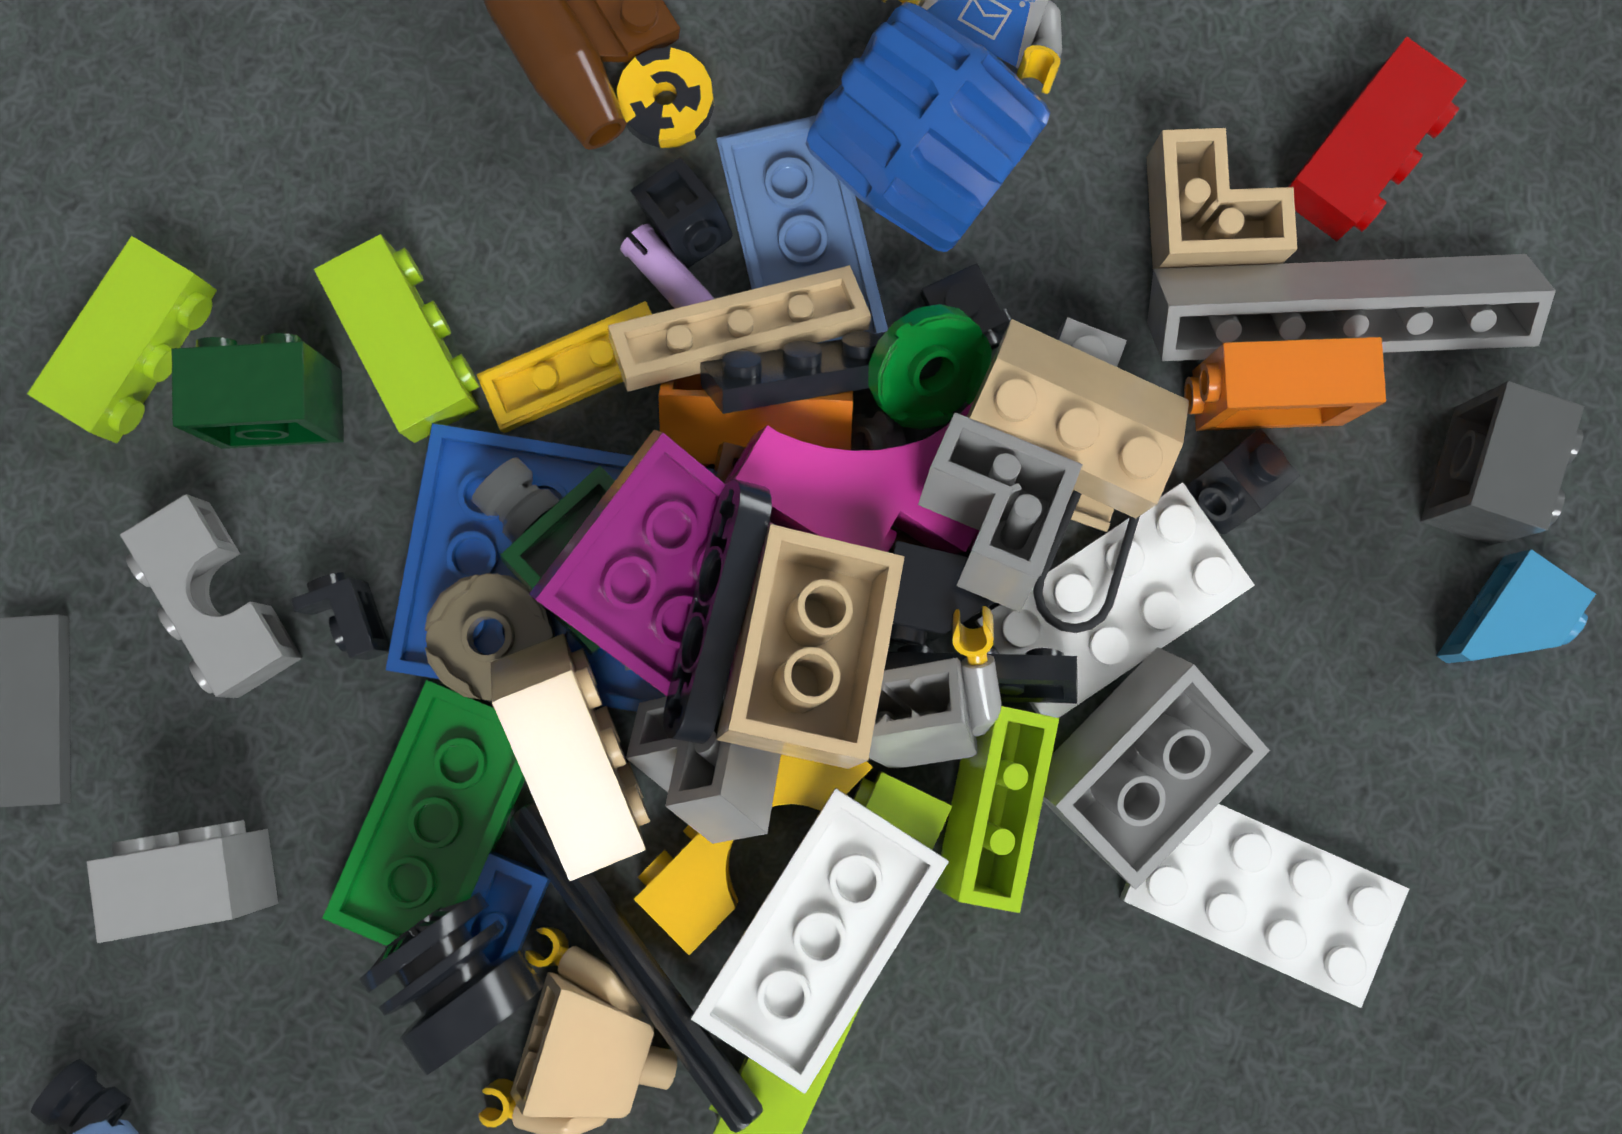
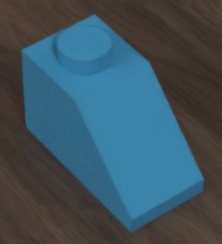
M1532 549L1505 555L1436 656L1445 663H1455L1565 645L1577 637L1586 625L1588 615L1584 611L1596 593Z

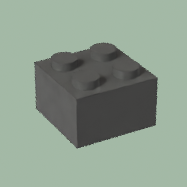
M1510 381L1456 406L1420 522L1489 545L1548 531L1549 526L1557 520L1564 506L1565 493L1560 488L1567 465L1575 459L1582 445L1583 431L1578 427L1585 406Z

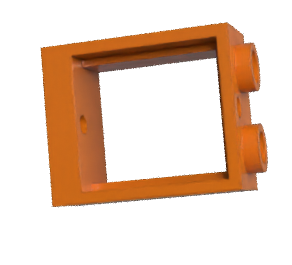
M1382 337L1223 343L1192 371L1193 377H1187L1184 388V398L1189 400L1188 414H1195L1196 431L1343 426L1386 402Z

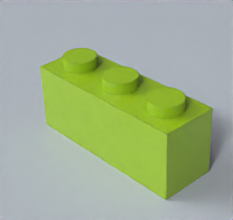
M380 234L314 268L318 279L400 434L416 443L430 435L432 423L448 426L480 409L471 391L479 388L480 385L464 356L460 354L453 358L443 338L452 334L436 303L431 301L424 304L415 285L424 280L416 263L405 247L396 252Z
M131 236L27 395L89 433L118 443L123 435L133 431L140 423L145 411L143 403L156 383L164 381L171 375V349L180 348L190 331L201 327L209 317L212 310L211 299L217 292V289L190 270Z
M1001 706L999 717L984 735L976 736L977 754L960 760L951 804L952 809L949 813L941 856L949 862L935 883L934 887L961 903L1020 913L1059 718Z

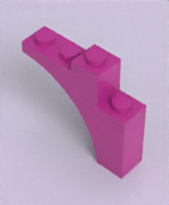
M973 402L960 415L967 417ZM950 422L928 438L914 443L881 450L860 451L826 448L802 442L779 433L767 425L751 437L724 482L727 484L730 480L737 479L767 487L772 497L770 521L777 526L884 552L890 550L897 533L891 529L892 525L930 549L952 554L964 553L966 550L971 551L979 533V530L918 505L931 464Z

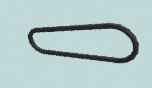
M1073 490L1067 503L1042 575L1038 577L1034 585L1033 595L1036 608L1047 623L1060 631L1080 633L1092 630L1102 623L1113 608L1139 517L1135 519L1130 516L1106 599L1098 614L1088 621L1077 624L1063 622L1053 616L1046 607L1043 587L1045 578L1082 495Z

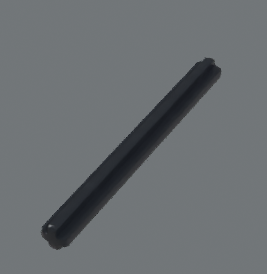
M531 802L523 806L510 818L512 829L729 1129L735 1133L744 1130L763 1112L762 1104L709 1032L691 1020L694 1014L693 1010L594 875L589 873L569 881L536 803Z

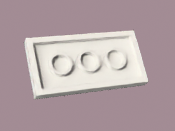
M1182 482L1161 496L1156 506L1139 517L1113 608L1102 623L1092 630L1080 633L1058 630L1047 623L1037 610L1033 587L1020 612L1001 604L991 610L994 634L992 648L997 650L999 654L1025 655L1027 651L1035 648H1052L1063 652L1065 656H1077V704L1029 702L1037 714L1059 718L1144 661L1157 647L1163 648L1255 585ZM1129 518L1048 572L1044 581L1043 597L1046 607L1053 616L1063 622L1077 624L1088 621L1098 614L1106 599ZM983 616L975 621L979 628L983 626Z
M835 788L695 1010L691 1020L805 1094L949 861Z
M1218 804L1136 890L1126 882L1119 899L1361 1008L1409 888Z

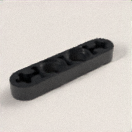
M732 479L725 485L720 494L665 702L663 727L667 738L704 744L713 733L770 521L772 497L770 490L765 486Z

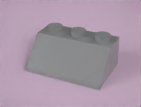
M1157 647L1052 754L1043 801L1076 835L1136 890L1270 750L1193 663Z

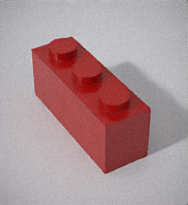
M1406 37L1383 63L1288 185V187H1293L1295 211L1336 242L1353 226L1363 232L1386 205L1387 201L1381 198L1379 194L1391 180L1399 185L1423 157V154L1415 149L1422 138L1428 134L1435 139L1456 115L1460 108L1451 101L1467 80L1409 37Z

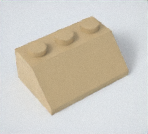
M1011 319L967 417L1083 464L1073 490L1136 519L1159 502L1184 443L1189 400Z

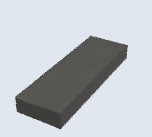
M58 614L0 618V807L71 803L69 616Z

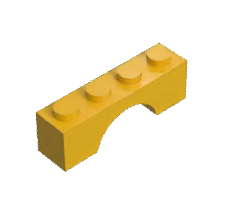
M781 754L772 807L797 804L821 811L835 788L847 794L873 767L866 761L846 769ZM688 825L683 832L691 839L689 844L675 858L664 850L638 876L646 887L634 900L690 955L736 908L738 898L729 872V857L734 840L712 844Z

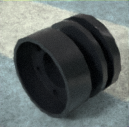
M480 892L465 901L445 908L442 906L387 945L371 969L359 978L368 993L394 975L403 985L404 989L378 1007L384 1016L412 1003L417 1005L422 1014L405 1030L400 1039L425 1075L438 1069L480 1039L544 987V983L520 949L510 952L491 963L483 953L504 929L499 919L475 937H472L464 924L489 906Z

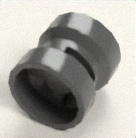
M518 457L506 461L495 469L479 485L472 496L474 504L485 515H499V520L503 523L502 533L512 543L560 501L549 489H539L537 485H532L533 472Z

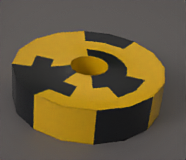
M672 47L653 48L636 56L622 71L617 86V100L628 130L643 143L658 148L680 147L696 139L709 125L714 110L712 81L704 65L690 53ZM663 91H671L676 94V99L669 105H661L655 101L657 95Z

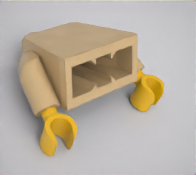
M552 927L537 928V932L547 935L553 943L552 953L545 959L539 953L527 950L525 951V957L531 965L536 967L557 965L559 975L551 972L547 973L514 1082L508 1079H498L482 1089L484 1094L497 1096L501 1100L503 1111L486 1107L479 1113V1120L486 1127H497L510 1118L513 1119V1125L516 1128L535 1134H582L602 1126L608 1118L626 1117L631 1111L639 1084L667 1090L675 1077L677 1055L673 1050L651 1046L654 1025L642 1013V1007L611 965L577 946L569 948L567 937L559 929Z

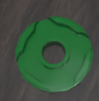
M941 304L916 308L896 320L877 342L869 362L868 386L876 404L899 425L921 430L941 426L951 421L954 415L953 412L959 409L965 402L970 405L974 401L991 364L992 349L988 338L982 333L980 326L959 308ZM942 357V364L935 375L928 379L919 380L920 372L924 365L933 358Z

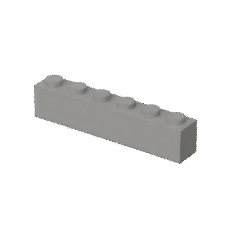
M1527 254L1153 269L1147 323L1161 361L1205 360L1220 345L1230 342L1382 337L1383 353L1534 347L1540 344L1556 290Z

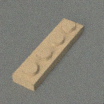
M849 265L608 325L615 358L626 390L629 392L699 374L700 362L722 359L729 352L751 351L760 353L783 349L786 344L794 341L819 343L842 337L850 332L869 330L871 314Z

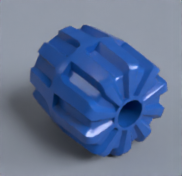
M905 2L893 11L887 22H882L873 32L861 58H853L842 74V84L825 99L820 107L816 120L809 129L806 146L811 155L873 211L933 249L946 252L956 245L1047 125L1051 112L1046 103L989 50L921 6Z

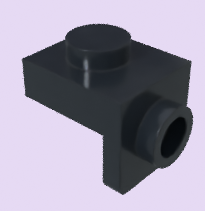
M1259 428L1186 487L1214 527L1221 534H1227L1265 508L1300 475L1288 462L1281 449L1274 445L1265 432Z

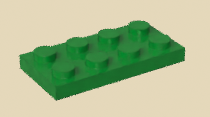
M426 680L322 919L387 946L443 906L445 908L471 897L488 855L495 851L525 782L524 775L494 706L475 698L463 697L447 686L432 680Z

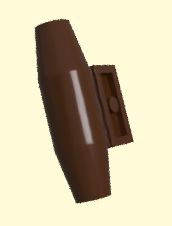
M483 0L490 17L537 94L583 147L588 150L597 149L610 143L626 127L625 118L602 62H625L628 65L636 56L650 49L664 48L679 40L680 27L663 0Z

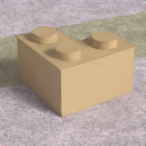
M1226 128L1162 130L1146 157L1153 269L1283 264L1297 250L1293 187L1230 189Z

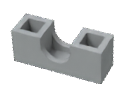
M185 494L120 534L130 551V554L126 556L128 567L140 583L152 588L162 605L157 610L161 623L171 636L177 640L182 639L194 659L189 662L190 671L196 682L207 693H214L215 697L239 698L302 659L301 654L272 606L248 602L234 612L222 616L212 605L209 587L213 575L222 565L240 555V552L210 502Z

